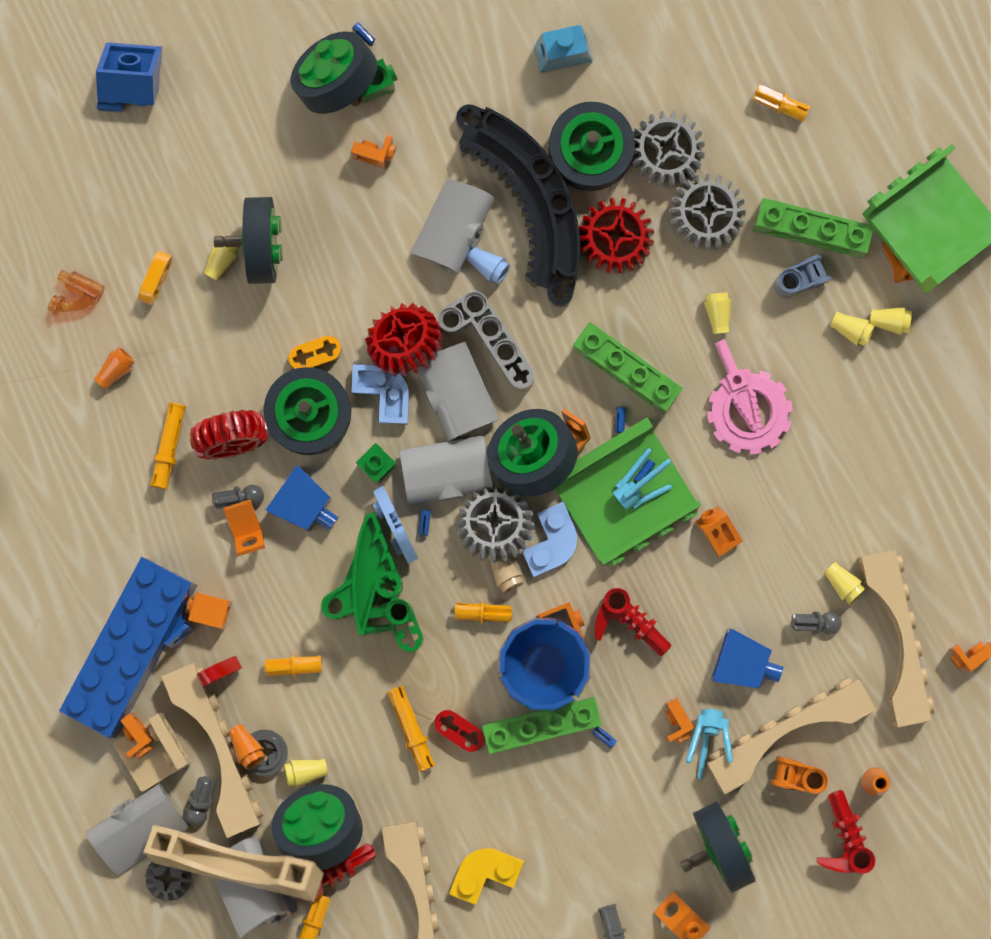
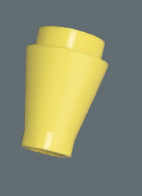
M213 243L203 273L218 281L224 271L239 256L237 252L240 247L224 246L214 248Z
M728 292L706 294L704 305L713 334L730 332L729 323L732 299H729Z
M906 307L872 309L870 324L899 335L910 333L912 311L905 310Z
M840 312L835 314L830 325L831 328L837 330L856 346L860 344L864 347L867 345L875 328L874 325L869 324L870 320L845 315Z
M836 562L824 572V575L828 578L842 602L846 601L851 605L866 590L862 585L863 581L840 567Z
M325 759L290 760V763L284 764L288 787L295 786L298 788L318 778L328 776Z

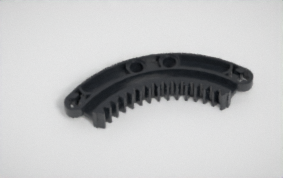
M471 104L463 105L456 114L457 125L464 131L459 141L461 157L464 158L468 153H471L472 162L480 157L481 167L490 164L489 172L491 174L498 171L497 179L499 181L506 179L505 188H512V198L518 197L517 206L523 207L521 215L522 217H527L525 219V227H530L527 230V237L532 239L529 240L528 248L533 250L529 251L528 259L532 261L528 262L527 269L531 272L525 274V280L530 283V286L548 289L547 297L553 306L559 308L567 306L572 300L578 277L580 233L573 200L563 176L542 146L515 122L488 107L482 109ZM468 112H473V118L481 121V115H485L483 118V129L475 121H471L469 125H466L464 118L461 116L467 115ZM538 163H544L548 166L549 171L544 175H539L534 172L533 167ZM556 198H562L566 201L567 207L563 210H556L552 207L551 202ZM556 274L565 281L574 280L572 287L569 283H566L564 293L568 297H563L561 301H557L556 295L552 293L553 290L558 291L561 280L555 281Z

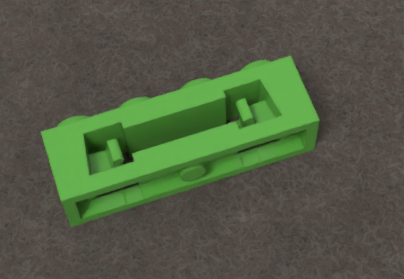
M763 198L759 204L753 231L863 259L868 253L874 228L869 224Z
M591 322L587 324L573 344L572 350L664 415L683 389V387Z
M595 697L574 701L557 711H535L484 724L482 727L489 754L602 726Z

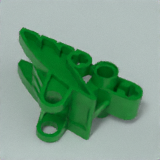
M375 512L365 515L358 534L354 558L343 584L324 596L321 601V611L326 617L335 620L354 615L358 634L361 636L393 631L397 644L402 650L415 652L423 645V634L411 604L403 599H398V596L403 591V581L400 573L397 572L398 568L393 555L390 554L391 550L385 535L383 536L379 519ZM387 578L397 583V586H393L395 590L391 593L382 588V584L386 585L384 580ZM378 594L391 599L390 602L375 607ZM338 598L342 602V610L338 614L333 615L329 611V603L333 599ZM403 604L407 608V616L403 620L398 621L393 617L392 612L395 606ZM387 617L390 623L387 625L369 626L371 619ZM410 622L414 623V626H408L412 635H418V639L414 641V647L411 648L409 644H403L402 640L406 638L405 631L402 628L398 632L396 625L402 626Z

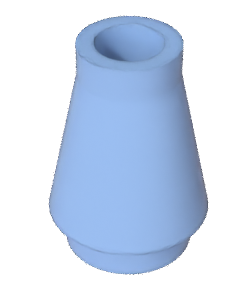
M477 247L472 248L466 258V261L471 263L490 283L493 281L497 284L501 283L510 269V264L506 263L505 258L480 250Z

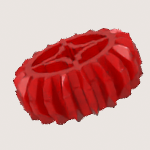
M614 198L609 199V207H606L602 200L599 201L600 211L591 206L589 212L593 218L583 215L582 221L588 226H579V232L586 234L580 236V244H587L581 248V253H592L588 256L587 262L590 264L597 259L598 262L595 268L597 270H600L603 264L608 265L606 269L607 274H611L612 266H617V273L619 275L623 273V265H626L629 272L633 271L632 261L641 266L643 260L639 254L649 257L650 251L644 246L652 247L654 244L652 239L646 238L654 235V229H645V227L651 224V219L641 220L645 210L640 209L635 213L634 210L637 204L632 202L630 207L627 208L625 207V198H621L620 206L615 205ZM616 215L615 221L611 226L595 227L604 217ZM624 217L635 224L639 236L625 229ZM617 224H619L618 231H620V236L623 235L624 238H619L615 249H613L614 241H612V237H609L608 234L612 235L614 230H616ZM593 236L607 243L609 247L608 256L596 247ZM638 245L629 255L616 258L617 251L621 246Z
M413 302L408 308L403 303H401L399 309L391 306L390 312L387 314L381 312V319H373L374 327L367 329L369 337L365 340L369 357L372 358L373 364L380 368L385 374L390 372L394 377L400 372L405 377H407L409 371L418 374V368L421 366L428 368L427 361L436 360L434 352L441 351L439 343L443 339L440 324L436 321L433 313L428 312L423 306L418 308Z
M243 409L240 411L232 410L228 413L222 412L219 415H212L211 418L203 419L202 422L195 424L190 429V443L198 458L206 460L226 459L245 454L248 451H254L255 448L261 447L267 441L268 428L260 412L253 410L245 411Z

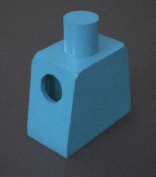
M582 25L544 32L534 45L541 73L593 61L587 33Z

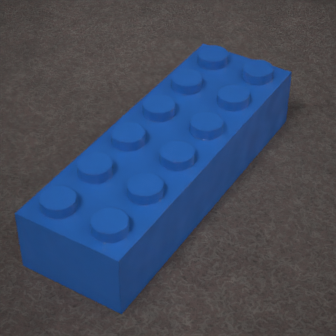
M141 556L59 711L108 738H117L124 725L121 720L130 714L166 646L164 642L170 637L180 616L183 615L187 607L189 598L193 596L198 585Z

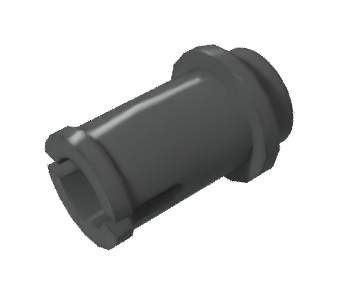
M616 904L598 909L606 933L603 936L607 939L625 938L624 932H626V929H622Z

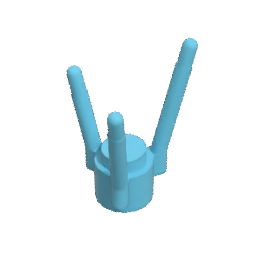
M647 448L624 478L615 484L617 489L612 493L626 510L630 507L636 509L641 504L672 489L671 485H666L638 498L642 495L639 489L671 464L670 459L656 467L637 484L633 481L628 483L651 453V449Z
M702 709L701 715L697 717V725L689 747L686 763L690 764L692 762L702 731L703 740L697 774L699 780L703 778L709 737L719 736V731L721 730L727 762H733L728 731L729 719H723L724 712L719 710Z

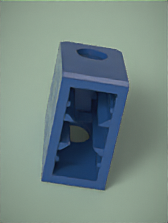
M297 465L266 508V511L307 531H310L315 523L330 531L339 518L326 509L332 498Z
M729 628L726 631L711 681L759 688L763 678L778 683L782 675L783 666L768 662L771 649Z

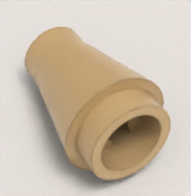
M497 556V561L495 563L491 562L497 588H501L503 593L511 592L524 583L521 578L523 574L509 557L504 562L501 556Z

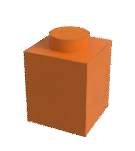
M196 592L195 597H190L187 603L186 613L190 614L188 620L225 629L232 601Z

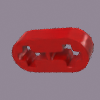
M235 655L202 670L196 675L202 687H205L241 670L242 666Z
M452 710L441 711L436 716L435 728L441 735L468 752H475L482 747L484 734L477 726ZM449 715L453 716L452 722L459 727V730L456 732L448 728L444 731L441 728L443 723L439 721L442 716L444 718H447ZM461 730L469 734L476 731L478 733L476 737L479 740L478 745L471 744L470 747L465 744L467 739L459 734Z

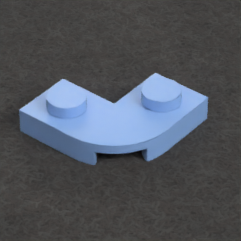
M353 364L352 394L380 395L379 423L408 424L409 389L405 379L400 374L396 377L391 375L390 372L385 374L375 365Z
M384 486L374 490L377 502L373 503V506L379 518L385 517L395 537L390 541L397 555L403 554L408 564L417 560L418 557Z
M564 502L537 513L548 540L522 551L533 577L563 565L571 558L576 549V530Z

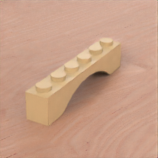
M896 550L859 557L858 563L863 586L874 594L885 607L898 637V672L894 686L887 698L893 727H903L932 721L931 714L934 713V704L931 696L927 697L925 685H928V676L925 668L921 669L919 657H922V648L919 640H915L913 629L916 628L914 613L909 612L907 601L910 600V592L907 583L903 584L901 572H904L901 555L897 556Z
M192 663L161 677L171 702L185 710L201 724L216 748L222 778L220 799L216 812L228 838L261 824L260 817L264 816L259 801H253L249 790L253 789L251 780L247 773L242 774L234 747H231L227 738L230 730L225 719L221 721L216 710L220 709L217 697L214 693L209 694L207 686L202 687L196 675L204 670V667H198L197 663Z
M847 677L834 685L836 690L826 695L825 691H822L809 699L811 704L801 709L800 705L789 709L784 713L786 718L776 723L772 719L759 727L761 732L751 737L747 733L734 740L736 746L731 748L732 763L727 762L724 747L709 754L711 760L705 763L721 792L727 794L750 781L754 769L763 754L775 741L788 732L817 722L837 721L852 724L874 712L876 708L859 679L851 681L850 677Z
M417 821L383 826L382 833L386 857L406 878L415 897L419 918L418 939H435L434 931H439L437 913L432 914L430 902H435L433 885H427L425 873H430L428 855H422L421 844H426L424 827H418Z
M155 825L152 827L143 852L155 864L310 901H315L323 876L322 871L314 862L288 856H264L237 851L195 838L177 830Z

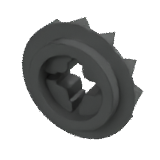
M264 729L253 732L251 735L260 745H262L261 740H263L267 748H276L277 751L269 755V765H267V761L264 759L260 764L249 770L261 776L275 774L282 769L288 758L287 744L281 735L272 730Z
M152 861L145 874L146 888L155 898L163 901L177 900L182 897L190 887L192 880L191 872L170 867L171 875L180 878V880L170 882L168 890H166L165 881L156 878V876L164 875L168 867L155 864Z

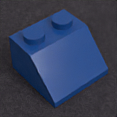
M106 42L96 69L97 101H104L110 104L130 103L138 106L154 105L159 91L162 47Z

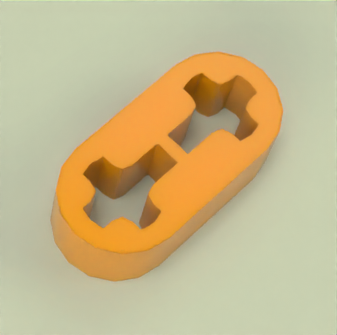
M162 251L156 253L139 290L138 300L153 305L171 267L173 256Z
M323 336L300 344L290 351L289 363L294 369L302 367L318 368L332 363L341 356V344L333 336ZM329 342L331 346L336 345L337 347L333 350L332 356L328 357L327 353L317 355V351L325 348L324 343ZM300 351L304 355L313 353L314 356L306 359V365L301 366L299 362H294V359L298 358L297 353Z

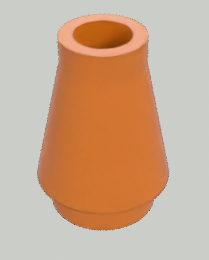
M120 347L115 351L111 350L94 380L107 390L110 385L133 370L132 365L135 363V360Z
M239 724L229 730L228 735L231 738L239 765H243L245 769H250L265 759L264 748L245 729L243 724Z
M870 768L862 776V787L871 796H881L890 787V777L881 768ZM878 778L883 780L881 783L882 787L877 788L875 785Z

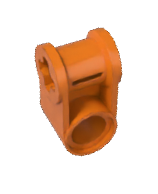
M776 756L778 764L775 777L770 781L771 785L812 794L821 793L827 788L828 776L822 769L802 764L800 761ZM787 766H788L786 778H785V780H784L786 768H787ZM812 772H818L822 778V782L817 788H810L806 782L808 775Z

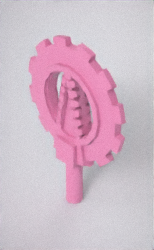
M726 340L715 343L728 375L719 382L722 385L717 392L712 391L708 401L712 403V410L707 411L708 423L713 422L716 432L713 433L719 442L722 440L730 444L728 449L740 453L741 449L749 450L750 454L762 453L761 448L768 445L772 449L781 442L778 439L781 433H787L791 422L787 421L788 412H793L791 400L787 401L783 393L786 391V388L780 381L776 384L769 379L771 374L760 370L759 374H751L750 369L738 370ZM756 392L765 397L770 406V418L764 428L761 422ZM731 402L752 433L743 432L734 426L729 415Z

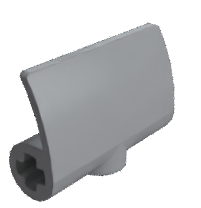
M447 179L411 250V254L433 261L439 268L458 275L470 248L476 247L481 240L484 230L482 223L485 221L495 198L489 193L471 185Z
M465 342L435 353L436 360H428V368L423 366L418 368L429 402L435 415L437 414L448 441L459 439L475 429L498 421L496 411Z
M484 436L399 451L408 504L437 499L438 501L463 497L465 494L482 492L485 487L488 490H493Z
M157 784L136 800L128 799L119 804L111 812L109 818L87 831L86 836L110 869L116 875H120L147 857L143 852L153 825L180 832L189 829V825L176 811L170 796L163 786Z
M256 837L247 838L230 847V849L265 856ZM214 878L238 936L241 939L264 922L269 926L278 925L286 921L291 915L283 894Z

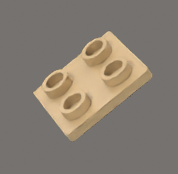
M163 713L153 716L144 724L155 741L150 744L152 750L140 759H137L136 756L128 759L125 756V753L138 744L136 740L131 742L125 735L114 742L116 750L140 791L149 789L192 763Z

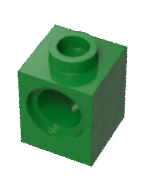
M383 58L377 60L376 74L383 76L384 80L380 85L370 84L368 89L361 95L364 104L395 91L394 81L398 80L392 65L386 66Z
M377 443L355 462L376 485L397 467L396 462Z

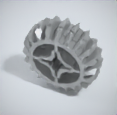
M660 111L659 120L652 113L649 115L650 124L645 120H641L639 125L642 130L636 128L633 130L634 136L638 138L634 139L636 149H634L633 157L638 158L632 162V166L634 168L642 166L638 175L642 177L649 173L647 182L650 184L653 182L654 177L659 178V187L663 186L664 179L668 180L670 187H674L675 178L678 179L679 183L684 184L686 181L684 174L693 178L695 172L692 168L700 169L702 166L697 159H704L705 152L697 150L705 147V141L696 140L702 136V131L692 132L696 123L692 121L686 125L687 115L685 114L681 116L680 120L675 119L676 111L671 112L670 118H666L665 111ZM659 129H673L665 137H660L656 134L654 137L650 135ZM680 133L688 141L690 156L685 154V150L679 147L677 143ZM673 138L671 151L665 154L661 160L663 147L669 144ZM644 142L649 144L650 148L657 154L654 165L646 157ZM668 161H675L677 163L681 161L684 163L676 169H661Z
M710 173L706 174L705 182H702L700 175H695V185L690 180H685L684 185L687 190L678 187L676 193L681 198L672 197L671 203L678 207H673L669 210V214L678 216L671 220V225H681L676 230V235L679 236L685 232L687 235L683 242L687 244L691 238L694 239L693 248L695 249L699 247L700 242H704L705 251L710 249L711 242L714 243L716 249H720V239L727 245L730 244L732 240L729 234L737 237L740 232L735 226L743 227L745 221L738 217L745 216L747 212L745 209L738 208L745 203L744 198L735 199L740 193L739 188L731 192L729 188L732 185V181H727L724 186L720 184L722 176L718 175L716 181L712 182ZM704 191L702 203L692 205V207H685V203L692 195ZM712 192L721 195L728 203L729 208H726V205L717 204ZM707 202L708 207H711L710 211L714 210L708 224L707 217L704 216L705 213H701ZM686 216L700 221L703 232L693 228ZM730 217V222L724 229L712 233L715 220Z
M498 486L495 487L494 493H489V490L485 487L483 496L474 492V502L465 500L464 503L467 509L459 510L461 519L456 521L457 527L461 528L457 533L458 537L463 539L462 546L464 548L470 547L469 552L472 556L479 553V558L482 561L487 556H490L491 562L495 563L497 556H501L502 560L506 562L508 560L507 554L509 553L517 558L518 551L516 548L518 547L523 550L527 548L524 540L529 541L532 539V533L529 531L534 529V522L530 521L533 518V513L528 510V502H521L520 495L515 494L511 497L512 493L507 489L502 494ZM501 507L512 511L518 519H512L511 516L502 514ZM490 508L489 512L485 515H479L484 510ZM497 515L500 524H498V527H495L494 534L491 525L493 526V522H496ZM472 530H478L480 533L487 534L490 542L481 540ZM512 534L508 539L501 541L503 536Z

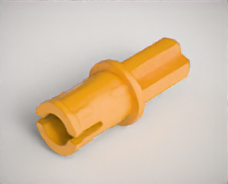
M762 85L757 87L753 95L754 101L776 110V114L781 112L802 123L808 114L807 111L810 109V105L787 97V93L782 95Z
M482 601L481 604L456 602L455 620L480 621V624H484V621L511 622L513 610L511 606L487 605L485 601Z
M292 655V658L266 659L264 670L267 676L293 675V677H296L297 674H321L322 658L321 655L310 657H296Z
M323 895L319 900L311 903L306 919L302 920L305 923L299 939H317L320 929H324L322 923L330 903L329 897Z

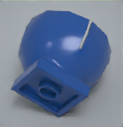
M533 618L512 629L499 650L498 674L501 673L503 675L498 678L509 697L531 711H557L576 701L573 696L580 697L590 679L591 653L579 631L561 620L556 624V618Z

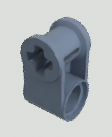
M821 254L809 257L783 270L774 283L777 294L781 297L789 298L830 282L832 278L827 276L821 263ZM783 277H791L795 281V289H787L783 285Z

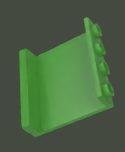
M950 145L943 151L940 147L926 157L929 162L925 165L918 162L907 171L909 177L903 180L900 176L889 184L887 188L890 191L883 195L879 191L867 201L870 206L862 213L926 294L991 245V213L946 158L956 149L953 145Z
M647 417L577 459L569 477L560 486L555 488L602 566L607 563L610 567L618 564L625 559L623 553L631 548L635 553L650 544L647 540L649 537L656 533L659 538L674 529L671 524L680 518L685 523L698 515L696 509L701 506L699 500L696 502L672 461L661 473L639 489L642 495L638 498L666 485H671L672 489L641 504L638 508L630 507L626 510L612 493L617 489L615 484L624 478L647 448L651 449V453L628 483L631 481L635 484L638 483L634 478L647 459H651L656 464L652 471L664 461L670 459L653 432V426Z

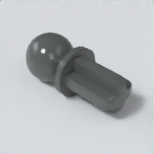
M254 484L246 486L243 491L236 486L233 490L219 491L212 494V504L215 509H222L246 500H251L253 507H257L264 500L263 490Z
M815 611L812 614L792 615L790 626L794 631H811L815 635L822 631L827 635H833L841 629L842 621L836 613L827 612L821 616L820 612Z
M207 776L198 778L194 793L188 799L191 805L185 810L184 819L191 827H200L207 819L205 809L211 806L209 799L214 786V780Z

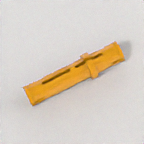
M168 403L160 445L153 459L155 466L150 483L152 487L168 490L171 471L177 461L175 454L187 408L185 405Z
M402 685L387 691L386 693L407 741L405 746L407 749H410L418 772L436 766L426 743L428 739L426 735L423 736L404 686Z

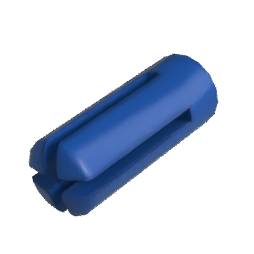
M359 22L352 27V30L368 46L375 42V38Z
M98 101L97 110L123 112V103L110 104Z
M616 407V433L625 431L626 408Z
M647 459L634 480L639 482L648 475L656 465L655 462Z
M421 510L418 533L420 536L423 534L424 517H426L424 536H428L431 511Z
M599 726L595 727L592 731V734L609 748H612L617 742Z

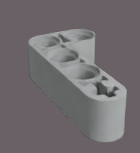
M478 291L469 292L440 312L438 323L443 333L456 335L472 325L509 385L514 390L521 392L528 390L532 386L534 372L483 293ZM473 299H478L483 303L482 310L477 313L471 312L467 308L468 303ZM449 314H454L459 318V323L456 327L449 328L444 325V318ZM494 323L498 326L499 331L494 336H486L482 331L484 325ZM500 348H511L514 352L513 357L510 360L500 359L497 354ZM518 360L521 362L517 364L519 372L521 374H528L524 384L521 381H514L516 379V372L513 367L509 371L506 370V368L513 366Z

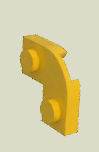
M494 848L475 850L463 859L449 894L476 905L486 878L514 888L524 860Z

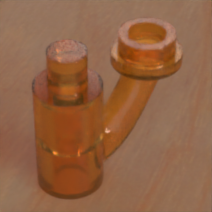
M61 270L57 280L65 283V289L81 296V298L65 302L64 296L54 295L48 305V310L52 312V315L57 316L59 312L86 309L99 302L105 286L75 271L70 274Z

